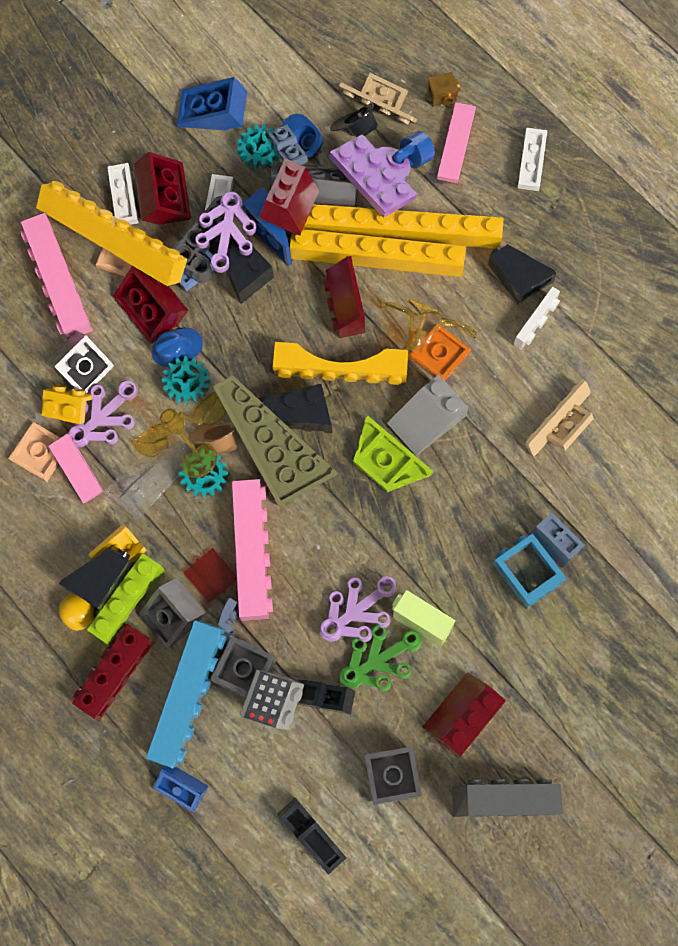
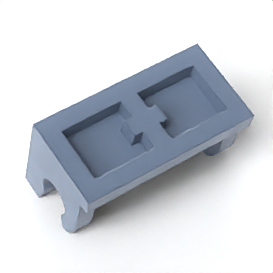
M552 512L532 531L546 552L562 568L585 546Z

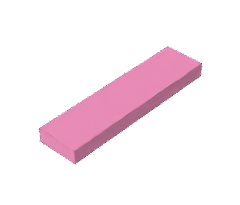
M455 103L437 175L438 180L458 184L476 106Z

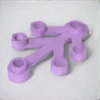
M235 192L224 194L219 206L208 213L201 214L199 218L200 225L203 228H209L212 226L215 218L225 213L222 222L205 233H200L196 236V245L199 248H206L211 239L221 234L218 253L213 255L211 259L212 268L219 273L225 272L229 268L227 250L230 234L238 243L241 254L249 255L253 250L252 243L245 239L233 223L235 215L243 224L245 234L252 235L256 232L255 222L250 220L241 209L242 198ZM232 201L235 205L229 206L228 203ZM204 218L210 219L208 223H204L202 220ZM252 225L253 229L247 230L246 226ZM205 238L206 242L200 243L199 239ZM244 245H248L250 247L248 250L242 249ZM218 262H223L225 265L223 267H218L216 264Z
M122 382L119 386V394L102 410L101 403L102 398L105 396V390L101 385H94L91 388V394L93 395L91 420L86 424L85 421L82 424L75 423V426L68 432L77 447H83L89 441H106L108 444H115L118 441V435L112 429L106 432H92L97 426H122L124 429L134 427L135 421L131 415L108 417L126 400H132L137 396L138 390L133 382ZM129 389L133 390L132 394H130V395H126V394H125V392H126L127 390H129ZM96 390H101L99 395H94ZM87 403L85 407V414L89 410V406ZM126 419H131V423L128 425H125L124 421ZM78 434H83L81 440H76ZM114 434L115 436L112 440H108V435Z
M388 576L382 577L377 583L378 589L357 604L358 593L362 590L363 586L359 578H351L348 581L349 595L346 613L338 618L339 607L343 605L344 597L338 591L331 593L329 597L331 602L329 618L323 621L320 626L322 638L333 642L341 636L357 637L360 641L367 642L372 637L369 627L353 628L346 627V625L351 621L377 623L381 628L389 626L390 617L388 613H368L364 611L381 598L394 595L397 590L395 580ZM353 583H359L357 588L351 587ZM387 585L392 587L388 592L383 590ZM336 596L341 597L339 602H333V598ZM381 617H386L387 621L384 623H380L379 619ZM331 627L336 628V631L333 634L328 633V630ZM362 631L369 632L366 637L360 636Z

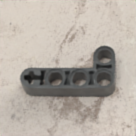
M222 196L216 197L204 213H208L219 206ZM225 213L213 220L214 226L224 220ZM204 218L202 221L208 223L210 219ZM198 219L175 250L179 251L183 257H189L183 273L199 283H206L211 280L213 272L209 260L203 255L215 240L214 238L211 239L206 248H199L196 244H193L198 234L205 233L212 228H203ZM205 238L199 239V240H201L200 243H205V242H206V239H205ZM199 268H206L203 272L197 271Z

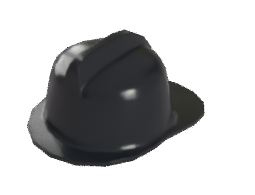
M369 103L359 110L339 118L330 126V130L338 131L345 129L355 137L369 134L378 127V123L371 111L374 104Z

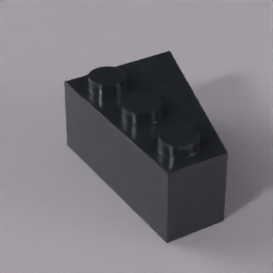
M221 234L214 237L217 249L219 248ZM230 234L227 250L229 258L227 272L242 304L274 278L273 268L254 247L251 254H241L238 243ZM248 245L242 247L243 250L250 248Z
M322 384L258 398L290 429L332 433V424Z

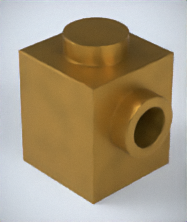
M453 72L428 78L427 90L433 107L442 104L449 105L457 101L458 92L461 89L459 80L454 78Z

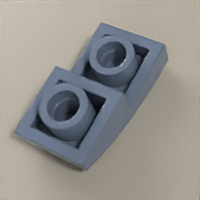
M287 124L268 133L283 162L285 158L300 165L308 162L307 155L297 143L295 134Z
M231 598L226 602L218 627L225 629L224 635L226 636L225 644L221 650L225 649L232 636L236 637L234 635L235 629L229 623L230 621L233 623L238 617L239 605Z

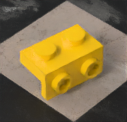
M52 385V388L43 390L42 416L82 424L85 421L86 401L92 400L93 395L85 393L83 389L75 388L69 390L66 389L65 385Z
M122 524L88 555L91 559H94L109 548L115 552L119 548L130 555L128 560L133 563L146 551V548Z

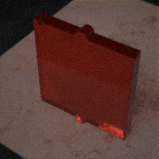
M213 548L201 558H196V562L184 571V574L209 603L219 594L225 593L226 589L237 580V576Z

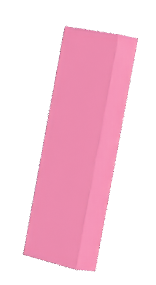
M66 434L49 445V448L83 503H87L104 492L70 434Z

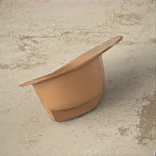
M233 422L204 425L193 430L188 436L190 442L204 443L214 453H225L238 448L235 434L236 428Z

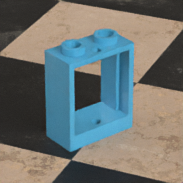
M533 533L528 537L523 535L514 542L515 546L510 550L504 548L495 555L497 559H495L493 564L526 609L563 584L567 579ZM528 545L533 548L553 574L552 578L529 594L504 563Z

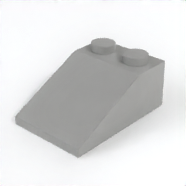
M437 375L422 387L387 422V425L417 457L466 417L468 406Z

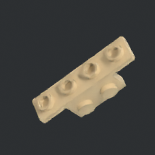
M369 73L361 92L340 82L339 87L344 89L342 93L352 98L355 95L362 97V103L366 105L374 103L380 106L379 111L389 116L393 112L399 115L398 120L409 124L410 121L414 123L417 121L416 118L400 111L408 91L385 79Z
M582 379L575 385L564 400L558 403L556 409L543 420L540 427L528 437L525 444L532 456H535L548 441L566 451L594 419L591 412L580 407L582 402L590 395L587 381Z

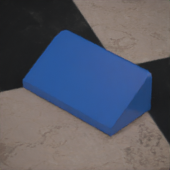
M164 766L157 777L153 789L194 812L207 791L208 785L178 767L170 768Z

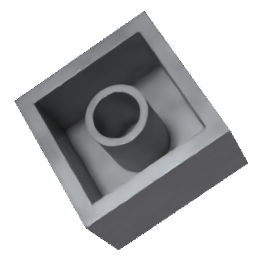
M232 636L211 680L215 684L247 698L256 670L271 672L277 660L275 656Z
M413 746L365 755L373 805L422 796Z

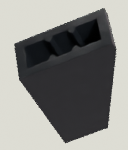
M508 244L502 248L497 247L490 253L489 267L517 304L554 282L556 276L554 269Z
M109 548L62 579L59 584L102 610L130 571L133 563L128 560L130 555L119 548L115 552Z

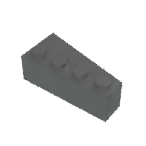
M528 779L514 780V784H506V780H491V785H482V780H467L468 785L452 787L453 817L563 814L561 784H552V779L537 780V784H529Z

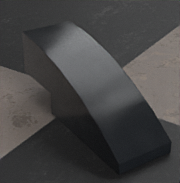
M291 678L304 684L302 697L297 705L351 715L356 691L347 687Z
M296 797L277 813L279 818L328 875L347 858Z

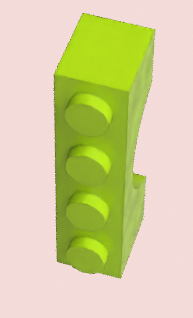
M142 553L87 631L112 647L116 641V634L122 627L125 628L126 621L133 608L146 593L153 590L166 572L163 567Z

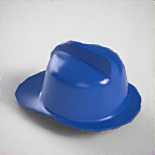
M296 113L285 119L282 126L288 125L295 134L297 143L305 152L307 158L317 153H322L323 137L318 128L306 116Z
M190 328L164 332L153 344L152 357L162 367H169V363L175 365L176 358L180 362L184 361L185 356H187L188 360H191L198 356L202 350V337L197 331Z

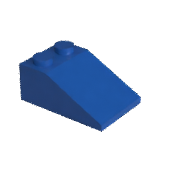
M235 77L182 89L176 125L183 128L224 131L242 127L247 90Z
M262 187L242 203L244 212L250 220L255 222L256 234L289 266L292 263L285 229L259 218L269 194Z

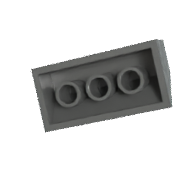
M281 162L276 164L271 173L270 190L283 164ZM302 165L306 167L319 190L314 204L344 207L356 206L358 189L340 169Z

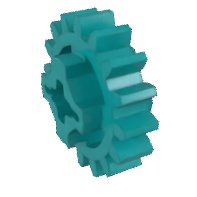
M256 124L254 130L248 127L247 134L241 133V139L237 141V150L241 161H246L247 167L254 164L255 170H257L258 166H262L263 170H265L266 164L273 167V160L279 162V154L272 140H268L270 139L268 133L274 130L273 127L267 130L265 124L262 128H259Z
M185 356L182 362L176 358L175 365L168 364L170 370L163 371L167 378H162V383L165 385L163 387L165 393H169L168 396L171 400L176 397L178 404L184 400L185 404L188 405L189 400L197 403L196 397H205L203 391L210 390L207 384L211 383V379L208 376V368L204 369L203 362L197 364L195 357L188 361L187 356ZM191 369L196 370L198 373H193ZM173 387L180 388L182 393L176 391Z
M204 449L201 450L200 455L193 451L192 458L187 455L185 456L187 464H180V468L184 470L178 474V477L184 478L180 481V485H187L185 492L188 493L192 490L194 498L201 494L202 499H205L208 493L211 497H214L215 490L219 493L222 491L220 484L226 485L227 481L222 477L228 476V471H223L227 464H220L221 456L219 455L214 458V451L212 450L209 455L205 454ZM204 460L203 463H200L198 465L194 464L197 461ZM212 464H214L217 468L218 474L217 472L213 471L211 467ZM203 470L207 471L204 478H201L200 473ZM188 474L194 478L195 485L191 483ZM209 483L214 484L211 487L203 488L204 485Z

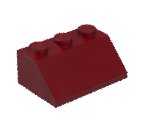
M151 152L146 153L135 162L134 168L142 221L162 225L190 220L191 213L183 162Z
M284 159L259 217L299 236L319 193L305 166L289 159Z
M347 256L327 269L326 278L323 279L325 292L329 291L331 297L327 299L330 312L334 311L335 318L331 319L334 332L338 331L339 338L365 333V315L352 257Z
M134 266L130 268L113 295L150 343H154L161 334L171 331L179 325L188 312L186 306L169 286L164 285Z
M467 672L422 728L457 758H460L506 700L489 685Z

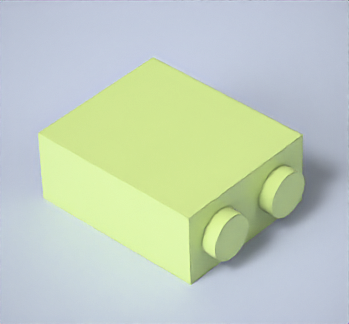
M407 590L403 595L399 593L392 604L394 619L440 648L456 621Z

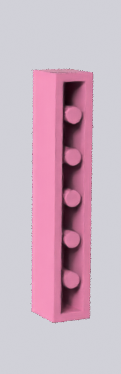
M43 213L22 221L21 224L24 230L20 231L24 242H29L31 248L27 250L31 260H36L38 266L34 268L38 278H43L45 283L42 285V289L46 298L50 297L52 301L49 307L53 316L57 315L59 319L56 325L60 334H65L67 339H69L76 331L83 334L93 331L47 215Z
M260 479L232 481L239 618L241 621L269 619V612H273L272 598H268V589H272L271 575H267L266 567H270V554L265 553V544H269L268 530H264V522H268L267 508H263L262 500H266V487L261 486Z

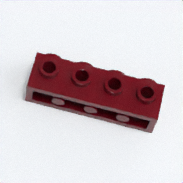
M129 624L118 631L113 646L106 648L101 656L103 660L98 667L94 666L87 676L88 681L83 687L80 686L73 695L74 700L72 704L97 721H100L154 644L151 639Z

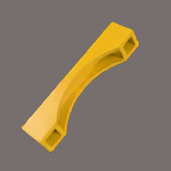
M275 342L273 371L274 375L282 378H289L291 376H300L302 379L321 377L327 381L337 378L344 379L347 382L366 380L368 383H379V381H386L393 385L406 383L408 350L385 349L365 360L339 363L316 357L297 343Z

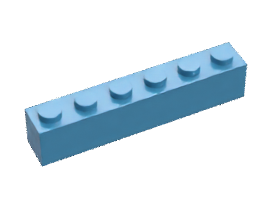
M194 620L146 759L170 768L183 763L187 752L184 749L186 741L191 740L195 727H192L194 718H198L202 710L203 704H200L202 695H206L211 682L208 681L210 672H214L219 659L216 658L218 649H222L226 641L225 629L200 620Z

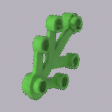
M378 625L372 629L374 638L368 661L361 666V656L367 649V644L360 641L359 638H355L352 641L354 650L350 665L343 668L340 673L341 684L350 689H355L362 684L376 687L380 691L389 690L391 682L388 676L381 675L375 678L366 674L374 670L398 675L401 679L408 678L411 675V668L407 663L395 665L385 662L405 650L410 652L419 650L422 645L420 635L415 631H408L403 635L402 641L380 653L387 632L385 628H381ZM378 630L383 631L381 636H376L375 633ZM409 637L416 638L412 643L407 641ZM359 642H362V643H363V647H361V648H356V647H355L357 643H359ZM401 668L408 669V672L405 674H401L399 671ZM350 673L355 674V677L352 680L347 679V676ZM386 680L388 683L386 686H380V681Z

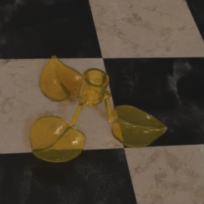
M408 299L407 302L416 309L419 315H422L418 328H414V315L418 316L415 311L394 302L383 301L380 305V308L391 307L402 311L410 318L409 332L407 334L409 337L405 348L419 354L422 353L425 343L430 342V339L442 325H454L464 328L471 333L474 339L477 335L473 328L462 322L441 318L430 334L426 336L427 332L421 330L426 314L443 316L442 312L431 306L423 305L418 301Z
M213 392L196 407L193 414L194 418L188 417L182 412L177 413L171 408L166 409L160 415V422L162 424L152 426L142 435L133 439L132 443L143 455L157 457L168 449V440L172 438L171 433L179 434L193 451L183 459V472L191 478L203 477L214 468L217 461V453L214 447L208 443H204L196 449L183 433L185 429L184 420L198 425H202L204 422L207 425H214L222 420L227 412L217 393Z

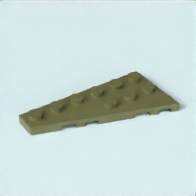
M234 376L213 386L279 507L339 474Z

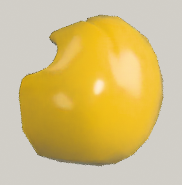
M71 593L61 601L59 615L62 622L69 629L76 631L86 629L94 620V606L76 594Z

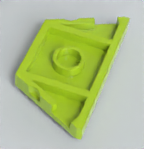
M369 416L366 417L353 464L382 489L390 492L433 474V470L373 419Z

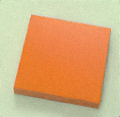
M436 323L411 351L409 358L432 376L436 377L439 375L446 381L469 355L471 349Z

